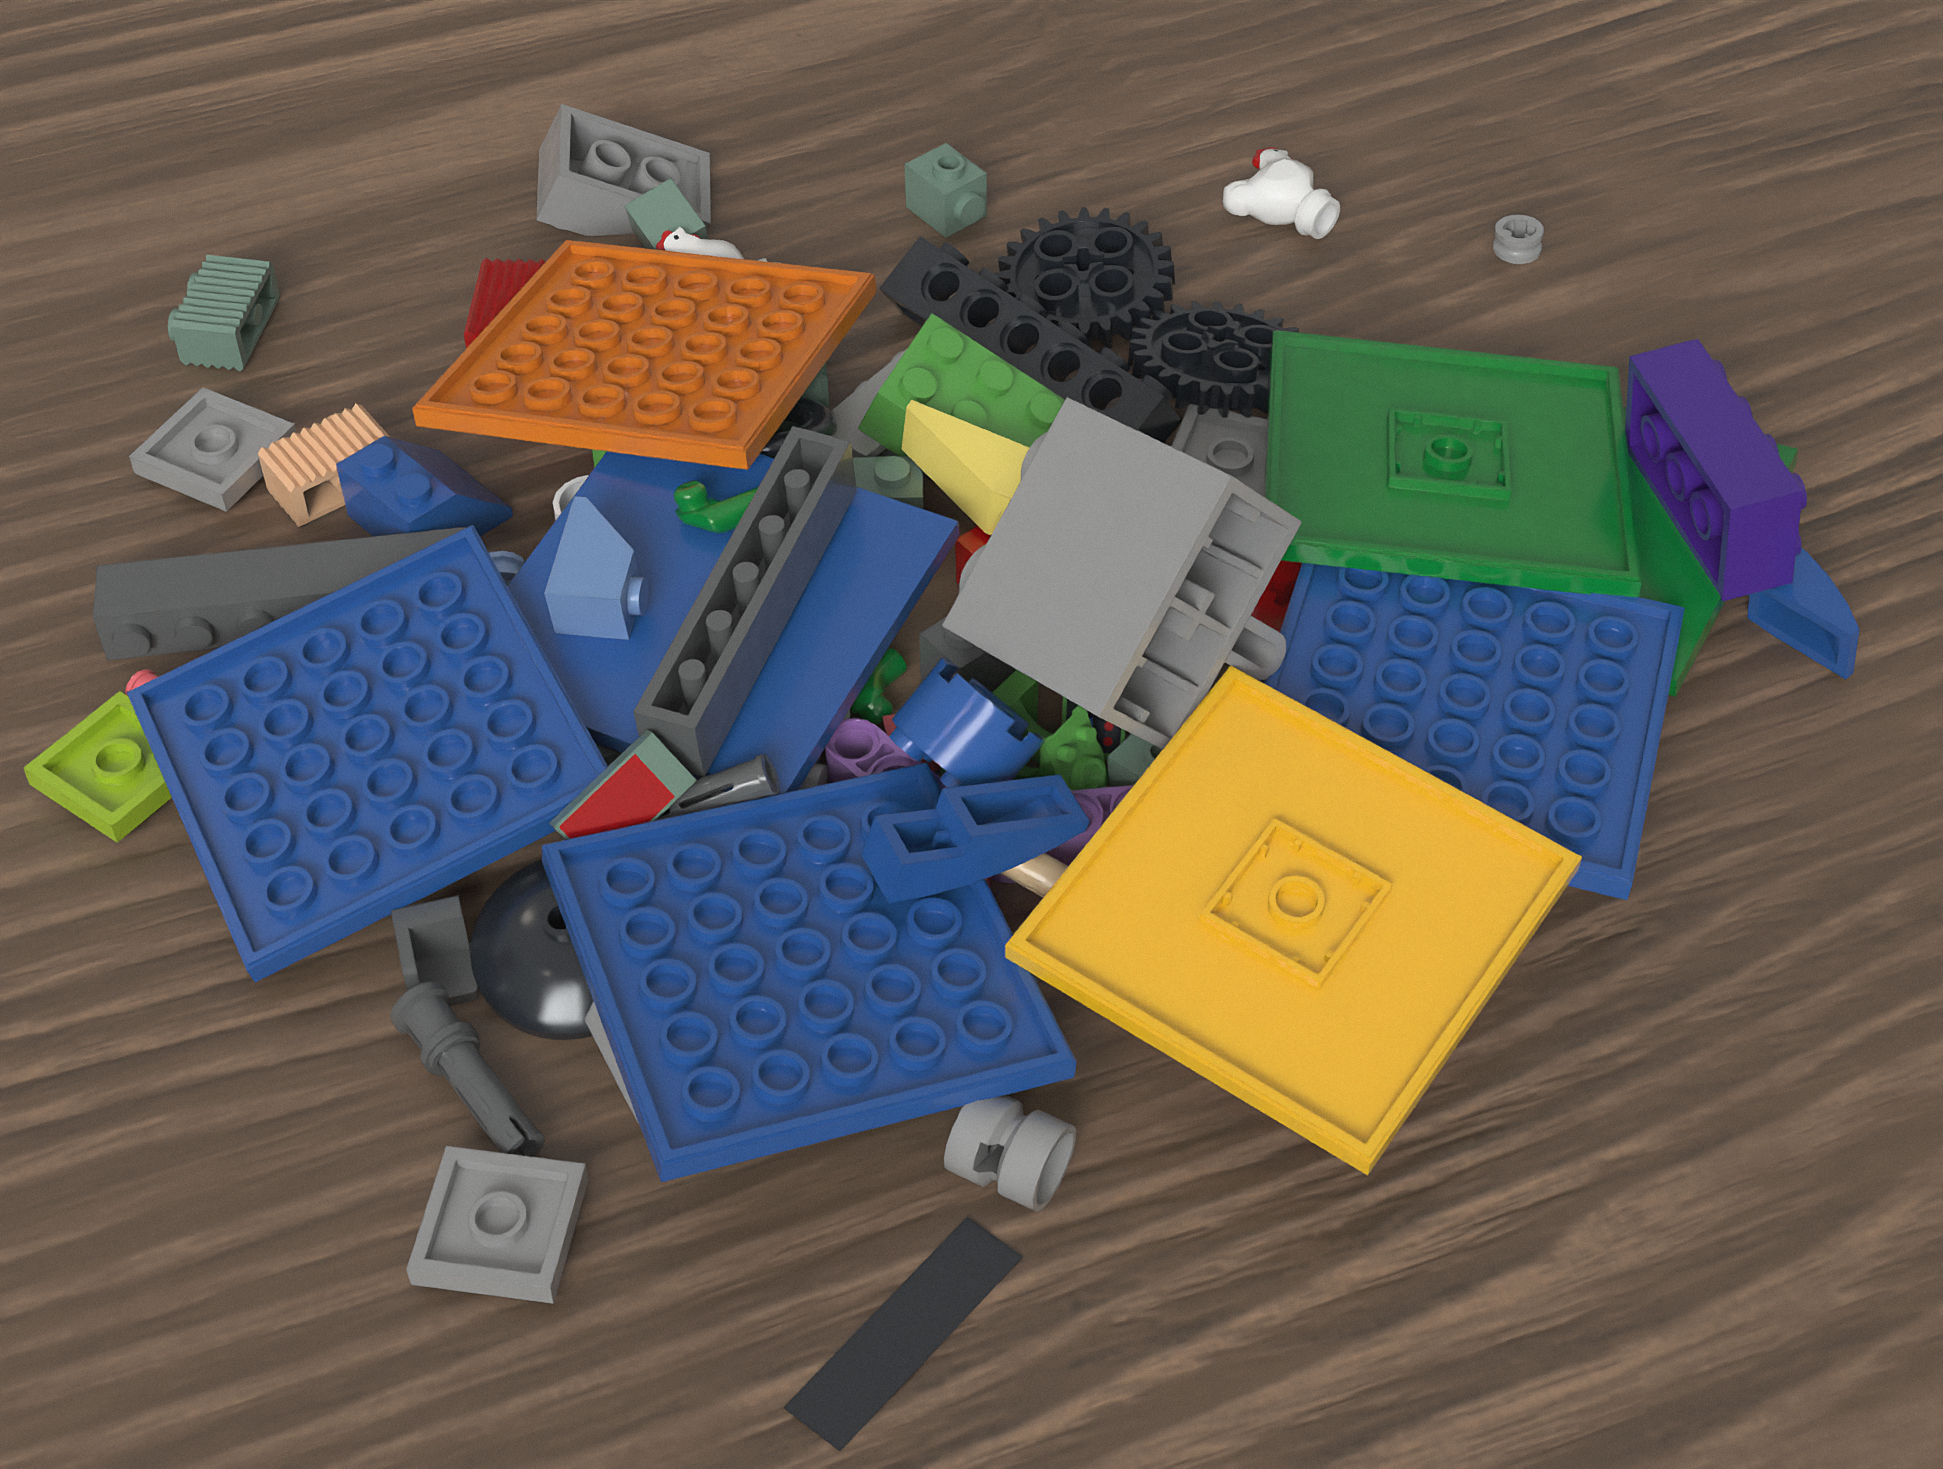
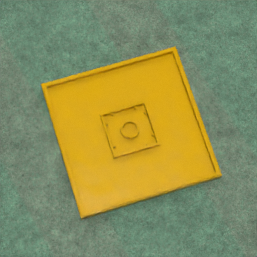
M1230 666L1006 943L1005 958L1368 1176L1577 873L1582 856L1239 669Z

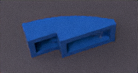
M1801 548V553L1795 557L1793 583L1749 594L1747 618L1774 637L1846 680L1854 673L1859 627L1848 603L1830 576L1807 551Z
M1061 775L944 788L941 791L935 809L875 816L861 855L889 904L959 888L1010 870L1086 831L1090 821Z

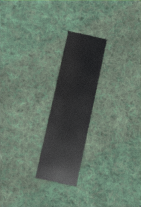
M967 1217L783 1408L837 1450L841 1451L1023 1256Z

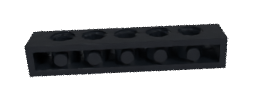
M920 236L879 289L898 311L919 326L923 327L931 313H933L1065 400L1068 397L1162 443L1167 440L1182 421L1168 402L1173 396L1172 393L1159 381L1147 374L1141 380H1138L1128 373L1131 367L1115 352L1103 347L1097 353L1087 346L1089 339L1075 326L1065 320H1062L1056 326L1046 319L1049 315L1048 312L1034 299L1024 293L1018 299H1015L1006 293L1009 287L997 275L984 267L977 274L967 267L970 264L969 260L946 242H943L938 248ZM956 292V294L952 298L948 299L952 294ZM996 318L993 323L986 326L992 319ZM1037 344L1033 350L1025 354L1029 347ZM1078 370L1072 379L1065 381L1069 374ZM1121 397L1116 405L1105 409L1113 399Z

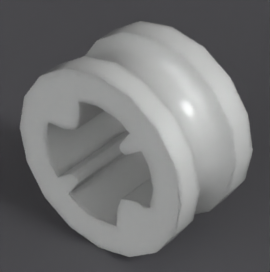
M1505 216L1495 225L1496 239L1493 242V250L1504 261L1514 264L1530 263L1538 259L1541 254V240L1544 235V227L1540 221L1530 216Z

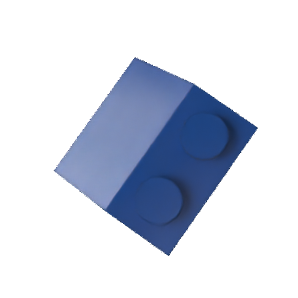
M382 436L336 464L348 516L373 537L460 527L467 528L471 525L475 527L478 535L481 537L513 517L512 508L437 449Z

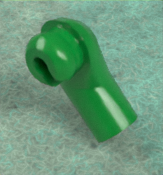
M690 481L678 486L674 491L673 497L678 505L675 513L686 525L714 533H726L737 527L758 487L721 501L707 497L706 487L700 482Z
M888 647L850 707L853 715L858 713L861 719L877 725L882 721V716L892 713V703L882 693L885 691V688L907 671L903 657L896 650Z

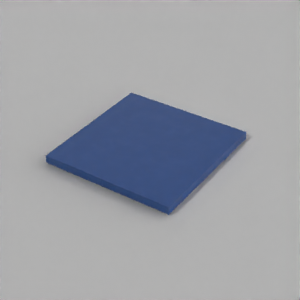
M608 451L604 454L574 496L587 497L630 545L635 553L640 577H646L648 580L649 599L647 609L643 616L636 615L629 640L557 634L554 632L544 592L573 498L509 583L508 588L595 743L623 753L639 738L633 711L734 530L719 534L684 524L675 513V510L678 508L673 497L675 489L684 483L698 481L706 487L707 497L722 501L759 487L774 458L759 454L750 468L745 470ZM856 487L857 492L705 776L755 759L760 754H767L778 774L780 782V793L778 794L797 791L958 539L960 535L958 521ZM690 773L696 780L702 778V776ZM733 786L722 791H730L733 789Z

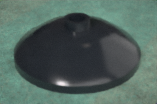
M541 859L525 866L507 878L492 893L481 909L475 922L470 944L473 975L483 998L490 1008L514 1028L533 1036L552 1040H573L591 1037L593 1035L584 1019L594 1001L567 928L561 930L553 928L554 924L563 919Z

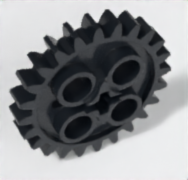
M1082 207L1078 218L1071 219L1065 211H1059L1058 223L1052 224L1048 220L1040 218L1038 219L1039 231L1037 233L1023 228L1020 230L1022 243L1008 242L1006 244L1008 256L998 258L999 272L995 273L1009 287L1006 293L1015 299H1018L1022 293L1028 295L1048 312L1047 320L1056 326L1062 320H1065L1079 329L1089 339L1087 346L1090 348L1092 341L1100 340L1106 348L1110 349L1113 344L1112 336L1118 334L1130 342L1132 327H1139L1141 318L1151 319L1154 310L1165 312L1164 302L1172 301L1173 299L1172 285L1175 284V272L1170 246H1163L1161 232L1149 234L1148 222L1146 220L1131 226L1130 213L1125 212L1116 220L1110 219L1109 208H1104L1098 217H1090L1087 208Z
M1192 301L1190 310H1185L1176 304H1172L1170 314L1154 310L1152 319L1141 318L1139 328L1132 329L1128 365L1132 366L1131 375L1135 378L1142 379L1147 374L1164 385L1172 393V397L1176 398L1175 408L1177 409L1193 404L1197 405V413L1200 415L1205 414L1212 408L1217 409L1222 418H1227L1230 410H1238L1243 416L1249 418L1251 417L1252 408H1257L1268 414L1270 355L1273 331L1299 333V329L1297 327L1283 328L1284 319L1281 317L1270 320L1263 319L1265 310L1262 309L1251 314L1243 312L1242 304L1235 305L1231 310L1224 309L1219 301H1214L1212 308H1204L1197 301Z

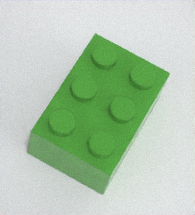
M931 313L877 392L857 429L898 456H908L901 448L906 407L911 400H914L1030 448L1036 439L1049 431L1065 399Z

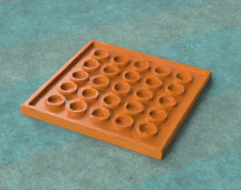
M566 240L412 408L415 425L418 427L748 470L876 294L875 275L865 272Z

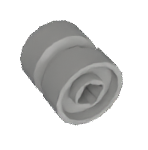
M1008 1095L978 1100L962 1107L947 1141L944 1168L982 1187L996 1181L998 1193L1001 1196L1038 1212L1051 1200L1067 1171L1075 1147L1076 1128L1072 1124L1041 1110H1035L1025 1116L1023 1104Z

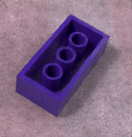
M1699 339L1629 356L1625 424L1628 454L1720 594L1721 601L1793 583L1795 557L1801 553L1802 548L1799 522L1801 510L1805 509L1807 505L1806 489L1801 477L1797 473H1791L1780 458L1774 438L1770 434H1764L1753 419L1752 411L1746 398L1743 396L1738 397L1730 386L1721 362L1717 359L1712 360Z

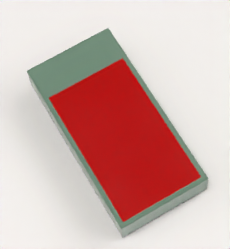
M646 730L549 824L564 840L652 822L663 814L697 780L651 731Z

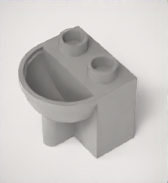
M1067 397L1049 431L1036 439L1027 451L1021 467V482L987 544L979 548L967 561L960 577L959 595L942 626L1098 717L1164 749L1206 697L1224 663L1239 669L1257 680L1269 678L1282 664L1286 653V640L1284 636L1252 617L1251 613L1302 522L1235 477Z

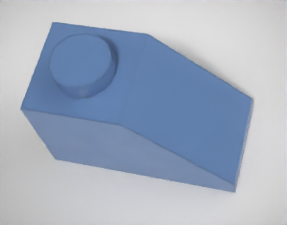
M574 496L544 592L554 632L557 634L629 640L636 615L643 616L647 609L649 599L648 580L646 577H640L635 553L630 545L587 497Z

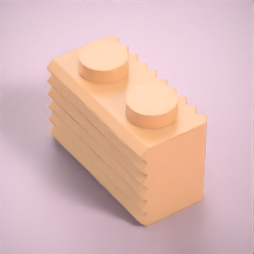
M355 403L352 410L345 408L342 413H335L324 418L321 424L314 422L310 429L304 427L300 434L293 432L291 437H283L276 442H272L269 448L261 447L258 457L266 487L270 495H273L275 501H278L281 508H284L286 514H289L292 521H295L297 527H300L345 505L336 464L382 436H390L362 405Z

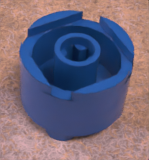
M942 657L892 718L897 727L890 734L889 738L915 760L920 762L923 758L929 763L934 760L944 768L946 772L942 775L940 781L947 788L1014 780L1045 742L1044 738L1040 734L1029 732L1026 737H1023L1021 734L1029 724L976 679L972 678L970 682H967L958 673L951 678L959 667Z

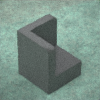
M459 896L391 910L407 991L419 984L430 981L438 982L444 986L449 993V1006L478 999L480 994L471 967L470 946Z

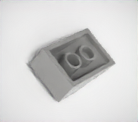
M561 104L539 149L536 220L550 224L558 229L569 230L585 236L634 234L625 205L671 178L704 223L706 230H708L711 224L710 153Z

